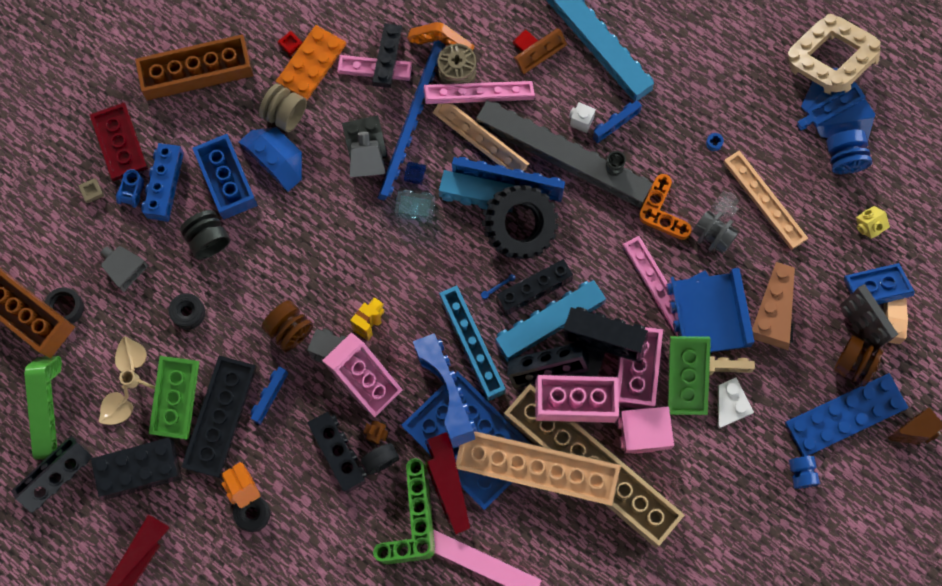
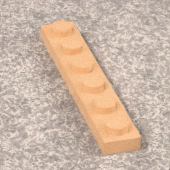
M443 103L436 106L433 111L434 115L498 165H502L506 169H520L525 172L530 163L453 103Z
M740 150L724 160V165L791 250L807 241L808 237Z

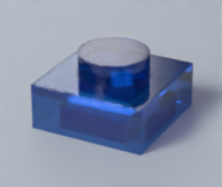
M408 161L404 181L422 185L426 165Z

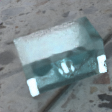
M411 190L398 191L394 211L395 218L433 223L436 197L428 192L419 194Z

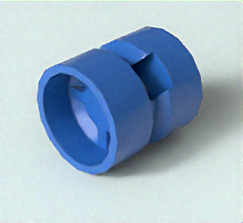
M804 456L789 460L790 471L794 473L792 477L794 489L820 485L819 475L814 471L817 468L815 456Z

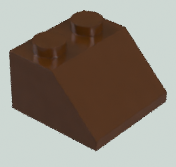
M928 407L890 435L888 439L890 441L917 445L922 442L928 444L942 434L940 431L942 429V421Z

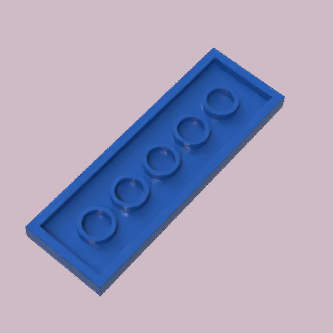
M466 157L453 158L452 172L517 186H531V188L541 190L542 194H547L550 200L562 202L565 181H562L560 178H547L539 173L529 174L520 169H506L502 165H488L484 161H470Z
M890 373L867 383L865 387L860 386L786 421L785 425L802 457L875 425L909 407Z

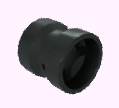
M613 151L608 155L605 167L609 174L619 175L623 172L626 162L625 155L620 151Z

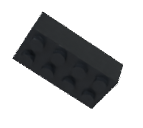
M582 307L570 308L563 329L566 341L572 343L583 341L586 347L638 363L642 361L648 342V330H645V327L638 324L632 326L618 318L612 320L602 313L592 314Z
M169 437L91 458L98 497L103 500L182 479L175 443Z

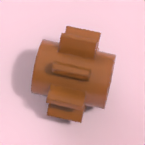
M374 420L371 425L366 423L363 430L364 434H366L365 439L374 444H379L380 440L385 442L388 431L385 430L386 425Z

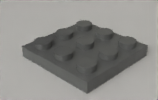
M865 284L858 287L840 305L843 315L850 320L855 333L859 334L862 340H864V347L868 349L869 346L874 345L872 354L898 335Z

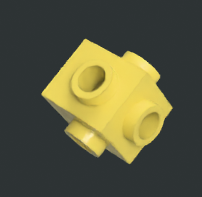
M875 206L865 210L856 217L858 231L871 239L890 228L886 212Z

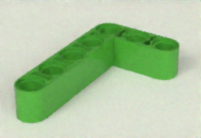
M47 356L38 357L25 368V385L34 460H45L57 449L51 380L61 372L62 361L60 356H53L52 358Z
M418 458L411 459L406 465L412 539L385 542L375 546L373 555L376 560L383 564L425 560L431 558L435 553L429 475L426 465ZM417 465H421V470L418 473H413V469ZM423 485L422 491L415 493L416 486ZM420 504H424V510L417 513V507ZM421 524H426V530L422 533H419V526ZM423 544H428L427 551L420 553V547ZM407 546V547H408V552H407V554L404 555V556H401V554H400L401 549H402L403 547ZM388 549L387 557L382 559V551Z

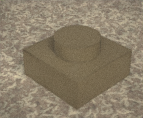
M96 178L78 185L87 204L104 197Z

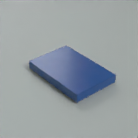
M899 263L844 276V282L850 294L865 284L878 304L912 297L915 293Z

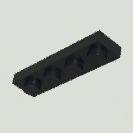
M384 23L372 81L373 86L391 88L402 35V25Z

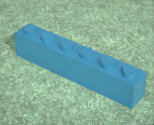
M593 280L582 283L578 286V290L565 293L561 300L550 302L546 305V309L541 312L537 310L529 316V319L516 322L513 325L514 328L509 331L505 329L498 333L495 343L506 361L508 362L509 359L517 357L564 329L571 307L575 309L576 307H582L590 313L604 305L606 298L596 282Z
M456 285L440 292L442 305L487 401L489 402L504 395L506 388L458 286Z

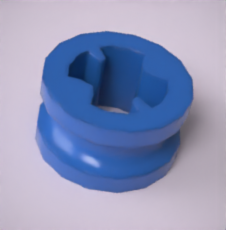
M711 133L706 140V147L711 151L720 150L724 142L723 137L719 133ZM712 139H717L716 142L719 141L717 146L710 143Z

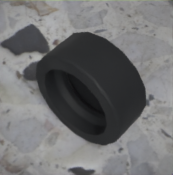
M67 287L51 291L47 295L45 303L53 309L55 302L63 296L71 297L75 302V307L64 318L71 324L77 322L84 312L82 298L73 289Z

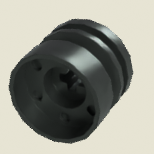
M212 210L197 213L180 226L181 234L185 241L190 243L189 248L194 257L199 260L207 259L219 253L228 246L231 240L224 227H221V222L216 213Z

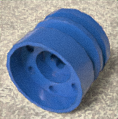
M855 129L839 132L829 137L826 141L828 153L832 156L830 159L832 171L835 174L856 173L867 169L873 163L870 150L866 149L868 140L863 130Z

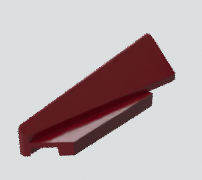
M447 432L425 440L432 460L424 463L446 519L451 523L456 535L470 529V523L453 447Z
M148 515L106 586H135L161 545L158 544V541L167 533L170 527L157 518Z

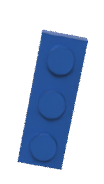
M637 100L633 104L631 102L628 103L619 114L614 113L608 119V122L599 124L594 129L593 139L595 142L599 143L638 115L642 108L640 102Z
M278 367L277 371L274 370L269 379L271 382L267 388L265 387L262 390L259 404L255 405L251 410L250 415L253 422L261 425L288 376V372L285 369Z

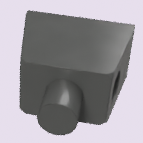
M368 132L358 133V142L351 143L350 177L385 174V163L378 141H370Z
M118 246L114 251L109 247H105L100 252V255L105 259L101 266L123 292L148 267V264L142 258L121 246Z

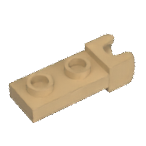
M710 356L709 375H712L714 372L752 373L755 369V361H749L748 358H738L737 361H733L726 357L715 360L714 356Z

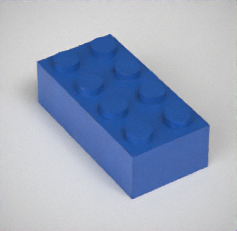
M228 134L192 148L223 220L258 206Z

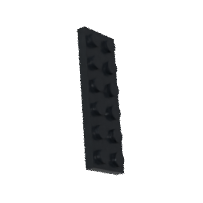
M218 356L181 466L183 469L221 478L257 369L256 365Z

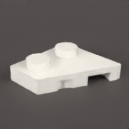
M737 378L718 385L719 429L754 413Z

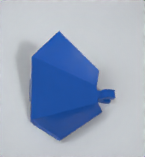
M812 81L801 106L808 116L797 121L799 130L802 131L813 123L819 136L823 138H829L832 135L847 130H863L868 140L875 113L857 83L853 82L851 90L846 93L844 91L831 92L830 95L824 92V87Z

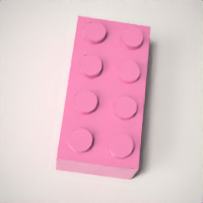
M645 327V330H648V342L641 363L619 357L617 368L619 406L637 409L655 407L663 329Z
M352 333L322 360L359 404L373 417H376L402 391V388L365 343Z
M538 375L535 382L536 421L615 423L619 417L618 377Z

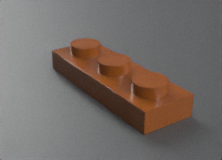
M557 28L515 56L514 59L520 72L525 74L568 44L561 29Z

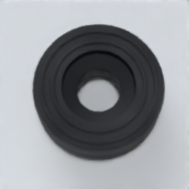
M184 293L176 296L171 301L169 316L177 327L190 330L198 327L203 322L205 307L197 296ZM185 307L192 308V313L189 316L182 315V310Z
M389 443L366 454L361 459V462L367 474L371 475L393 465L399 459V455L395 451L393 444Z
M261 497L253 502L250 501V504L243 508H239L237 504L234 505L233 519L236 525L244 531L257 532L263 529L270 520V507ZM249 508L257 510V516L253 519H248L246 516Z

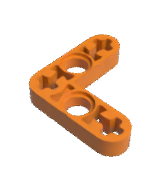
M439 22L412 28L407 37L409 42L419 45L439 40L446 46L459 43L466 45L472 51L474 50L472 43L447 25Z
M660 174L656 177L641 208L639 219L642 223L677 239H687L692 231L691 225L660 210L672 184L670 176ZM665 180L666 185L663 186L662 191H659L660 182ZM657 195L661 201L655 204L651 202L650 197ZM651 212L652 217L646 219L644 213ZM659 215L657 223H654L656 216ZM668 219L670 226H661L660 220ZM674 222H675V223H677L676 226H675V227H677V228H674V231H673V230H671V229L673 228V225H674ZM682 227H685V228H686V229H685L686 232H684L683 234H680V230H679V229H681Z

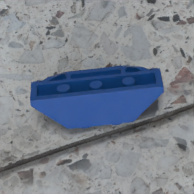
M277 127L251 130L238 142L287 192L302 180V152Z

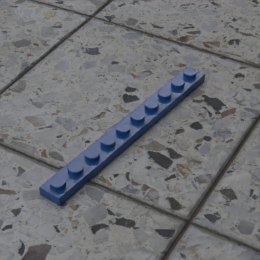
M439 40L434 41L380 188L377 199L382 201L388 196L391 197L393 193V180H397L400 174L398 167L405 160V147H409L411 143V131H415L418 120H416L417 114L420 115L424 104H422V100L425 98L424 85H428L429 82L432 83L436 74L433 70L435 66L438 67L440 51L446 46Z

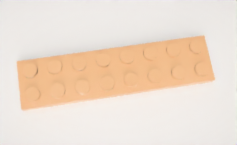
M474 432L475 440L459 446L456 459L457 469L606 505H613L621 465L480 432Z

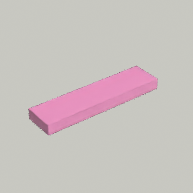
M340 55L337 72L338 74L373 77L377 59ZM396 60L393 79L410 81L412 62Z

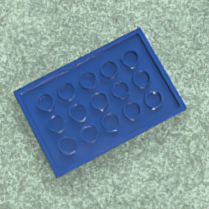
M458 371L455 373L457 382H455L456 388H461L464 396L461 400L463 404L467 403L470 414L467 416L469 421L474 420L477 429L475 432L530 444ZM444 384L401 425L429 455L425 440L447 432L444 420L448 412L449 393ZM459 446L453 447L455 461L457 459ZM457 469L462 489L484 511L513 483Z

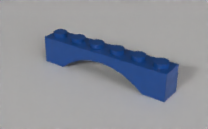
M434 333L413 341L421 366L434 373L443 382L449 393V406L444 424L452 447L475 440L474 432L477 429L474 420L469 421L467 416L470 414L467 403H462L461 399L464 396L461 388H456L455 382H457L454 371H450L448 368L451 364L448 356H444L442 353L445 349L441 339L437 340Z

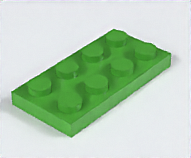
M670 336L668 407L670 414L708 415L710 337Z
M160 356L149 434L189 439L200 361Z

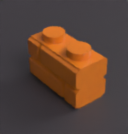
M239 462L232 467L233 469H228L222 473L224 482L221 484L227 492L226 495L232 504L236 503L239 508H243L250 504V501L253 502L258 499L260 493L243 463Z

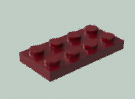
M125 102L90 114L112 181L123 178L127 170L134 169L137 172L148 169Z

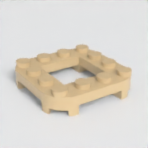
M828 14L825 18L819 20L788 51L789 66L792 73L795 75L798 72L824 87V92L831 95V92L841 91L846 93L851 90V84L872 64L876 65L879 62L880 41L872 34L847 20L836 17L834 14ZM836 37L857 49L837 71L810 56L828 38L832 40Z

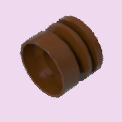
M291 300L282 302L274 308L261 325L262 330L270 338L276 337L275 343L280 345L284 352H288L298 346L310 334L314 326L310 320H307L305 314L299 315V308Z
M852 335L842 351L833 372L846 377L850 371H853L852 381L856 382L861 375L862 379L859 385L865 387L876 374L881 364L884 350L879 348L872 355L874 345L869 346L864 351L862 350L864 340Z

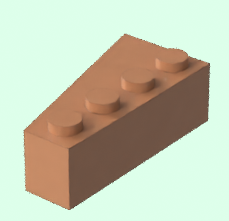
M778 262L775 263L752 328L755 340L785 350H789L794 267Z

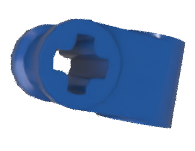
M130 169L124 173L116 195L117 204L125 203L134 208L138 206L144 186V179L136 170ZM137 177L134 183H130L132 178Z

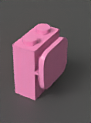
M669 407L621 411L620 417L617 419V427L622 431L619 443L620 448H624V454L649 453L658 450H669L674 447Z

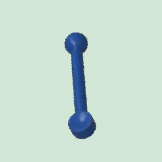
M510 274L506 280L487 292L483 291L481 297L487 299L491 293L508 282L514 281L516 279L515 275Z

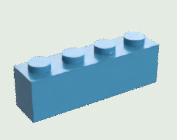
M444 170L439 188V197H442L445 201L451 202L456 200L460 201L463 205L475 204L479 205L482 209H487V203L490 199L494 198V194L503 191L504 188L517 185ZM512 206V207L508 210V212H512L514 206Z

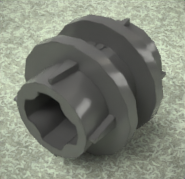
M708 210L694 227L693 233L699 237L697 243L702 244L706 240L711 244L708 251L712 252L716 249L723 254L737 237L738 231L732 227L733 220H729L725 224L720 220L723 213L718 212L715 215Z

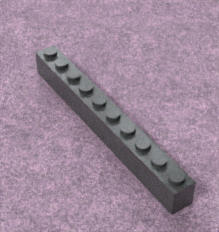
M487 100L476 118V122L487 131L641 208L653 183L649 179L633 174L628 168H624L623 172L619 175L609 174L605 167L607 160L601 158L596 152H589L583 149L580 144L571 143L564 136L555 135L544 126L539 127L532 120L524 119L518 116L516 112L502 108L496 102Z

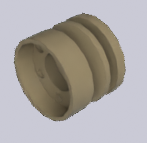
M458 43L451 44L440 52L438 57L440 82L442 84L475 82L476 56L472 49Z
M276 83L265 94L259 108V116L270 123L275 122L277 127L290 132L303 117L307 106V99L295 92L291 93L288 88H284V86Z

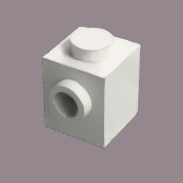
M578 102L577 107H573L569 114V118H571L570 127L587 133L594 119L596 109Z

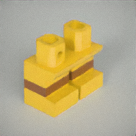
M373 298L369 305L363 303L350 320L352 330L369 341L373 336L371 327L382 323L381 316L385 312L382 308L384 304L376 298Z

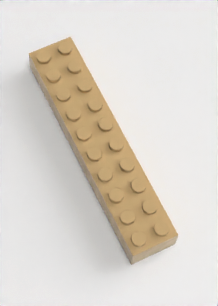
M531 384L528 385L504 413V418L536 446L621 465L613 505L606 506L655 548L661 545L685 516L576 422L536 421L535 388Z

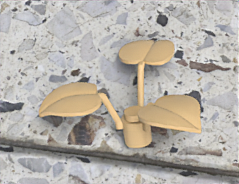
M126 336L120 341L115 355L116 367L121 371L119 380L124 384L122 388L124 389L125 397L121 393L113 392L103 399L99 422L106 425L120 424L131 416L133 404L127 401L129 398L128 388H135L142 384L155 390L154 385L142 381L134 372L135 368L142 367L146 361L147 353L145 348Z

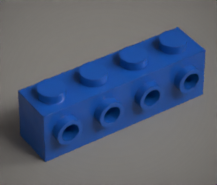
M158 143L157 149L154 150V165L151 166L149 171L151 178L149 184L146 185L145 193L147 196L141 208L147 219L169 222L184 155L181 146Z

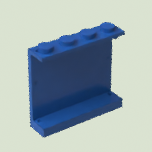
M740 268L732 269L729 274L674 281V277L670 278L668 284H666L667 294L671 295L670 311L675 316L673 328L675 332H678V336L710 337V352L747 348L754 344L755 341Z

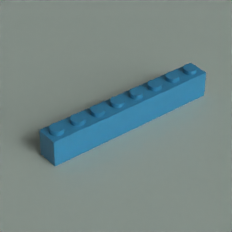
M546 0L634 102L652 91L654 85L652 77L642 70L638 61L633 60L627 48H623L619 44L618 38L607 30L604 22L598 20L595 12L585 5L584 0Z

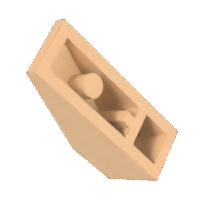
M906 298L884 303L883 312L898 333L889 343L900 344L907 337L908 313Z

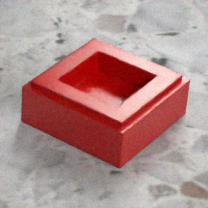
M525 29L513 40V44L523 52L538 40Z
M291 30L277 41L278 45L289 56L298 50L303 43Z

